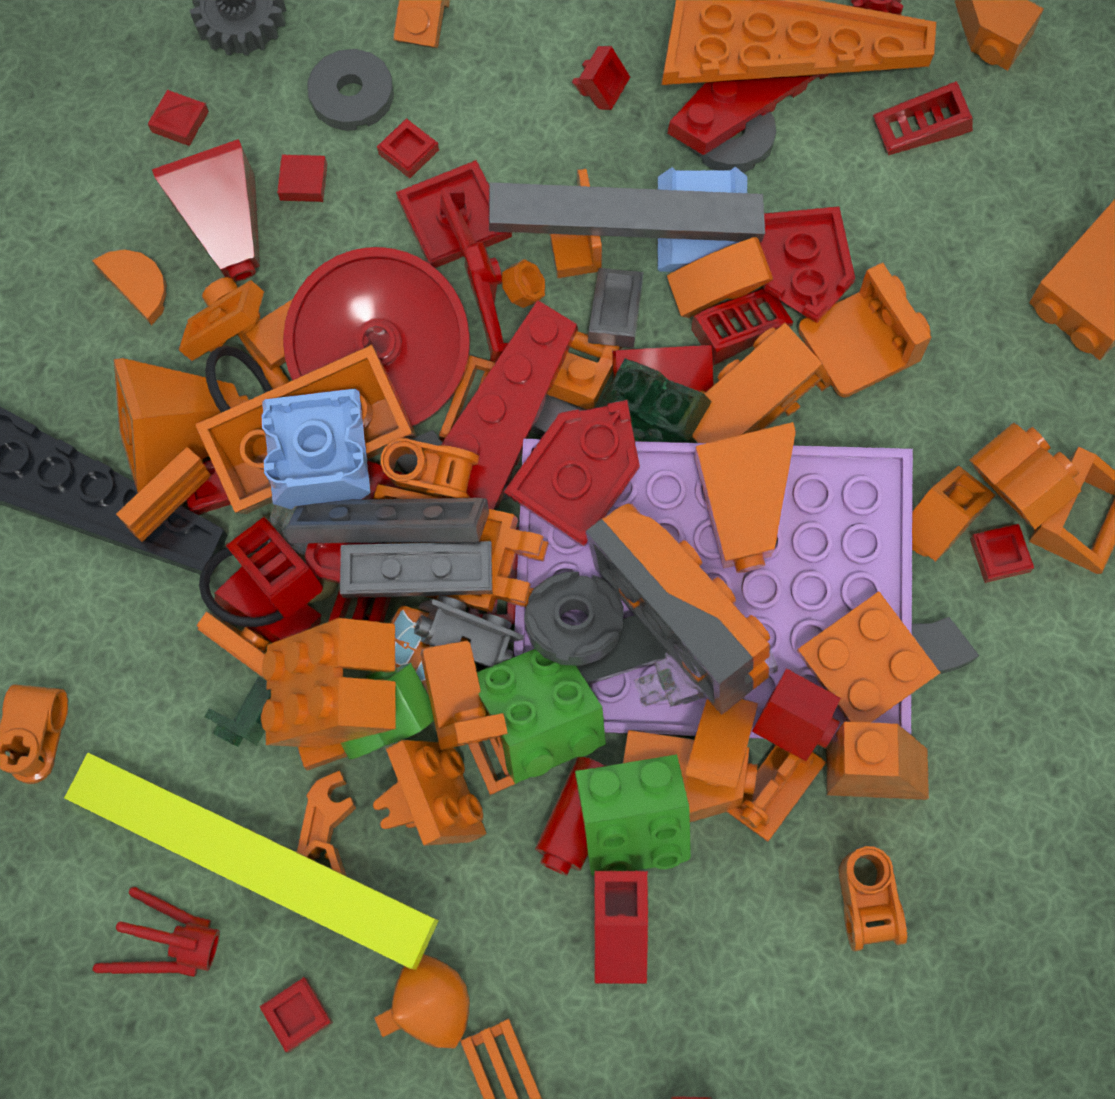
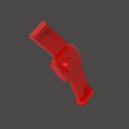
M444 187L441 190L440 215L445 214L465 258L464 267L477 306L479 307L490 351L489 361L496 363L508 343L503 341L494 305L497 285L502 284L501 270L495 257L489 258L484 241L475 242L460 212V209L464 207L465 201L463 188Z

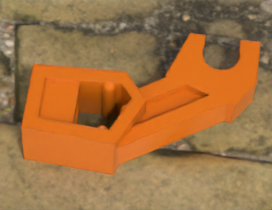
M339 770L317 780L306 795L308 802L297 852L312 860L318 859L322 851L326 852L325 858L330 861L332 869L346 875L339 851L330 842L333 829L356 809V806L351 797L338 803L333 802L331 799L334 789L347 784Z

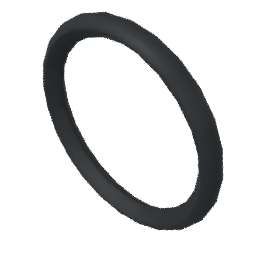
M230 346L217 347L213 350L206 361L205 368L209 392L221 413L230 409L219 389L215 374L216 363L222 356H233L244 363L255 375L264 393L273 390L262 368L256 361L242 350Z
M262 544L253 552H258L260 549L266 546V544ZM224 548L214 554L205 564L200 575L199 589L205 605L215 616L227 623L242 627L266 626L284 618L278 610L266 616L242 617L223 609L211 594L209 586L210 577L218 564L232 556V553L228 548Z

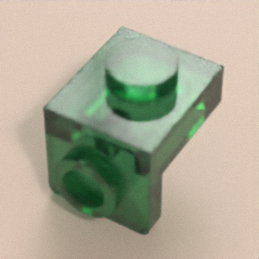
M260 677L257 678L234 720L208 708L204 717L216 725L212 734L236 747H239L243 739L257 746L265 733L261 723L262 709L266 700L271 698V690H266L267 681Z

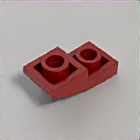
M712 345L612 351L615 397L698 393L700 391L707 392L714 386Z

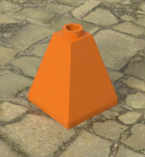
M125 358L114 359L119 432L137 492H140L186 447L192 450L201 460L208 457L209 454L195 424L221 412L209 392L206 377ZM217 380L219 389L230 408L249 400L247 395H238L234 384Z

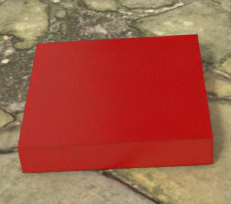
M477 160L396 192L397 200L427 263L434 268L464 257L445 214L440 215L441 190L444 187L463 188L465 201L464 207L460 209V212L475 242L484 241L487 248L512 237V232L489 231V184Z

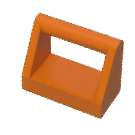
M1078 447L1069 460L1079 472L1073 478L1081 489L1083 483L1086 482L1115 496V470L1096 454ZM1075 496L1038 528L1034 529L1029 542L1093 573L1102 574L1115 546V498L1090 550L1063 528L1077 498Z

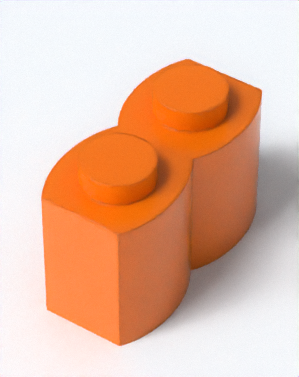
M1012 423L970 458L969 461L982 479L1033 529H1036L1081 492V489L1073 479L1079 472L1072 462L1060 451L1052 456L1048 452L1051 447L1033 427L1025 432L1017 424Z

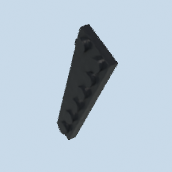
M0 407V505L201 575L209 559L221 551L228 536L225 530L181 505L141 542L116 515L139 493L133 481L115 472L110 466L99 460L91 459L68 443L51 437L40 431L37 426Z

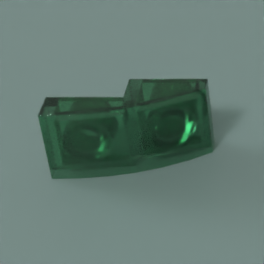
M626 358L602 397L608 404L627 400L631 416L686 442H689L712 402L704 393L670 381L660 371Z

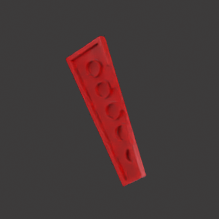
M539 300L532 307L441 444L464 449L480 456L478 464L472 466L466 493L470 498L487 499L488 508L492 510L498 509L505 494L504 489L514 467L518 465L523 454V439L528 438L534 423L537 422L545 405L548 391L553 387L578 331L576 323Z

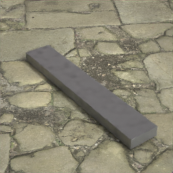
M490 182L489 231L744 241L755 237L759 239V242H762L765 236L763 194Z

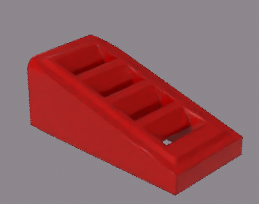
M957 81L873 114L874 122L888 155L973 131V118ZM948 107L952 117L944 119L941 109ZM932 112L936 123L928 125L924 113ZM915 116L920 128L912 132L907 118ZM898 121L904 135L895 139L889 124Z
M761 289L694 315L691 330L701 346L712 345L713 365H716L752 347L758 337L768 329L774 327L777 330L784 323L791 327L793 320L777 298ZM766 302L776 319L768 321L758 305ZM750 310L759 325L753 327L744 312ZM736 317L744 331L738 333L730 319ZM720 324L722 325V327L728 335V337H725L723 339L717 331V329L715 328Z
M265 517L261 518L226 545L228 550L284 618L292 616L323 590V586L311 569ZM267 540H271L270 543H268L266 546L260 549L253 556H251L250 558L247 557L250 553H252L255 549H257Z

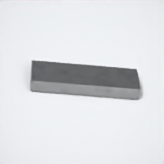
M491 541L341 545L340 594L342 598L493 594Z

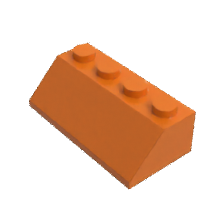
M373 345L195 424L235 513L248 514L273 502L271 485L264 474V459L267 456L266 435L262 429V402L264 399L348 389L358 390L360 392L367 460L381 454L385 446L393 440L399 438L412 440L417 438L401 400Z

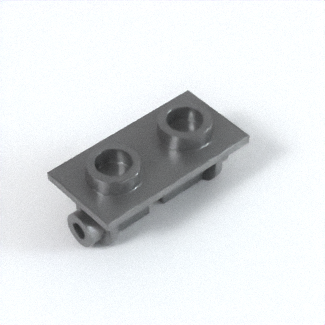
M440 595L437 600L432 599L420 603L419 608L429 612L428 617L423 615L419 617L414 629V634L421 636L422 643L440 646L460 642L461 638H465L471 644L474 662L489 668L511 659L513 652L506 649L508 643L523 640L524 635L509 630L511 622L491 614H483L482 618L465 612L467 605L459 600Z

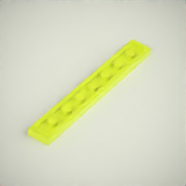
M87 753L64 797L66 800L410 969H417L439 920L93 754Z

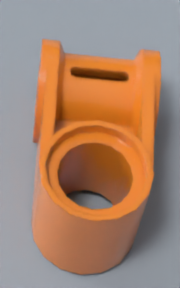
M399 438L385 446L381 454V466L389 479L402 489L438 498H470L466 490L472 466L478 464L480 456L457 447L437 446L407 438ZM405 454L417 456V466L411 473L406 475L395 473L394 467L399 457Z
M13 684L6 692L0 724V769L12 774L20 782L26 784L38 783L44 780L53 769L61 730L68 713V697L64 689ZM6 751L10 753V757L5 754ZM39 756L43 758V762L38 759Z
M865 846L849 853L842 859L839 866V880L844 901V920L851 949L853 951H861L865 944L894 941L896 945L906 944V921L901 902L898 898L893 865L890 858L883 850L870 846ZM858 858L870 860L875 865L877 878L872 886L861 884L856 879L854 864ZM884 921L882 926L866 927V923Z

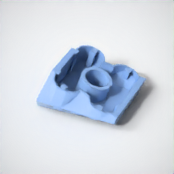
M671 167L658 176V190L747 193V176L736 167L731 170L676 171ZM658 238V270L660 272H674L704 256L741 241Z
M348 389L264 399L262 402V429L266 435L267 444L264 474L271 485L273 504L292 510L295 506L352 499L362 500L370 493L360 392L358 390Z

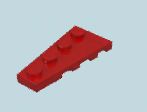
M829 74L705 82L670 120L667 134L700 154L705 155L744 130L746 123L760 114L764 116L769 111H774L778 102L789 95L794 98L807 89L808 83L817 77L822 80Z

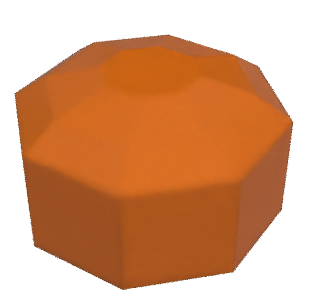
M523 259L502 272V288L511 303L525 308L545 296V279L538 266Z

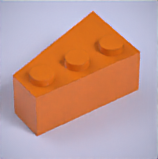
M786 323L777 330L773 327L765 331L753 344L754 350L742 361L736 359L729 363L719 373L717 377L719 381L706 393L704 391L696 393L682 407L684 413L677 419L698 443H709L763 430L783 412L790 416L800 409V405L796 401L815 385L821 391H824L831 385V380L823 363Z

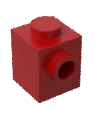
M786 668L752 732L798 758L807 761L817 744L826 749L840 724V721L832 716L841 698Z

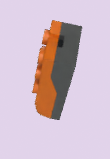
M633 504L620 506L586 530L595 570L617 591L620 599L721 715L769 678V666L765 662L770 657V644L768 641L771 638L768 631L755 616L749 615L746 618L733 604L736 602V598L722 579L716 577L711 580L700 568L702 565L700 556L687 541L683 540L678 543L665 528L652 518L642 515Z

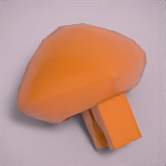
M423 954L416 970L404 966L396 982L391 1009L374 1017L382 1038L402 1029L415 1039L434 1048L455 1049L466 1030L469 1018L470 999L466 984L458 972L435 957Z

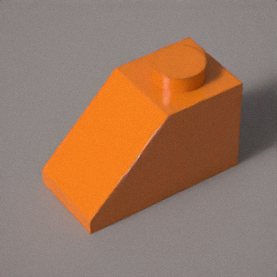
M955 0L970 51L979 55L986 63L998 65L1007 71L1034 34L1044 8L1029 0Z
M958 466L935 484L913 510L912 550L919 555L929 556L936 562L987 507L996 494L962 467Z

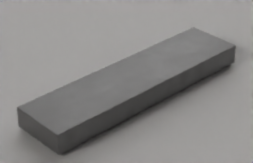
M487 499L343 500L297 506L285 531L289 543L479 542L489 515Z

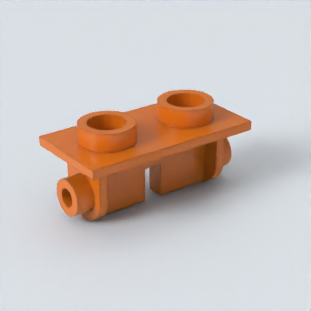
M776 745L757 770L754 795L744 793L741 807L729 810L727 813L769 842L824 767L826 761L813 752L808 760L804 761Z

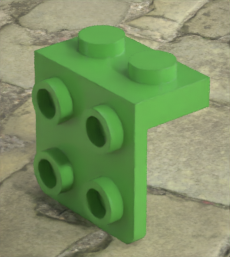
M533 649L477 672L481 690L478 695L488 716L504 714L508 734L500 737L502 738L506 768L515 784L530 777L541 776L555 766L576 757L587 756L597 748L606 745L603 707L576 665L558 664L544 658L536 649Z
M677 754L575 771L585 826L589 866L593 876H595V871H636L654 867L657 869H670L691 858L689 803Z

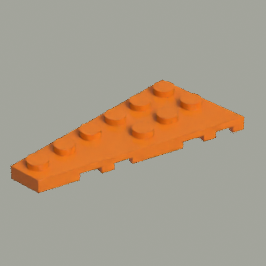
M676 0L661 85L929 67L934 56L937 22L820 0Z

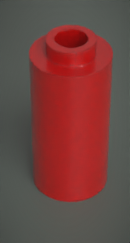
M577 757L535 847V850L543 855L540 864L565 876H568L570 869L582 870L588 857L575 771L604 767L606 765L586 757Z

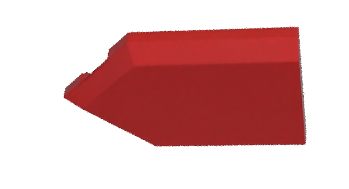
M840 207L765 213V236L760 245L774 280L763 285L764 291L818 323L855 282V274Z
M627 400L609 403L608 406L582 411L577 409L559 413L504 493L566 537L585 547L588 543L586 530L607 516L640 468Z

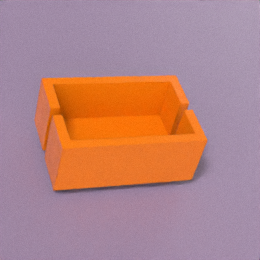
M337 618L267 645V652L262 662V674L264 679L267 680L266 690H271V698L266 700L261 714L262 727L266 731V745L322 748L396 729L395 681L343 677V669L378 672L395 671V624Z

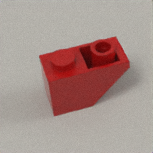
M595 871V984H647L648 873L647 871Z

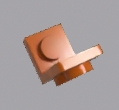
M462 641L434 646L421 651L420 656L440 750L487 741L508 734L503 713L486 716L485 709L478 695L481 690L470 642Z

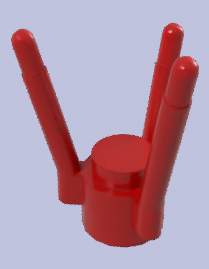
M131 887L128 892L131 897L185 924L186 927L177 925L173 933L120 921L116 924V930L138 938L169 945L168 956L176 958V961L96 963L92 968L95 973H179L195 977L198 969L205 971L210 969L218 947L220 931L210 928L211 920L193 916L137 887Z

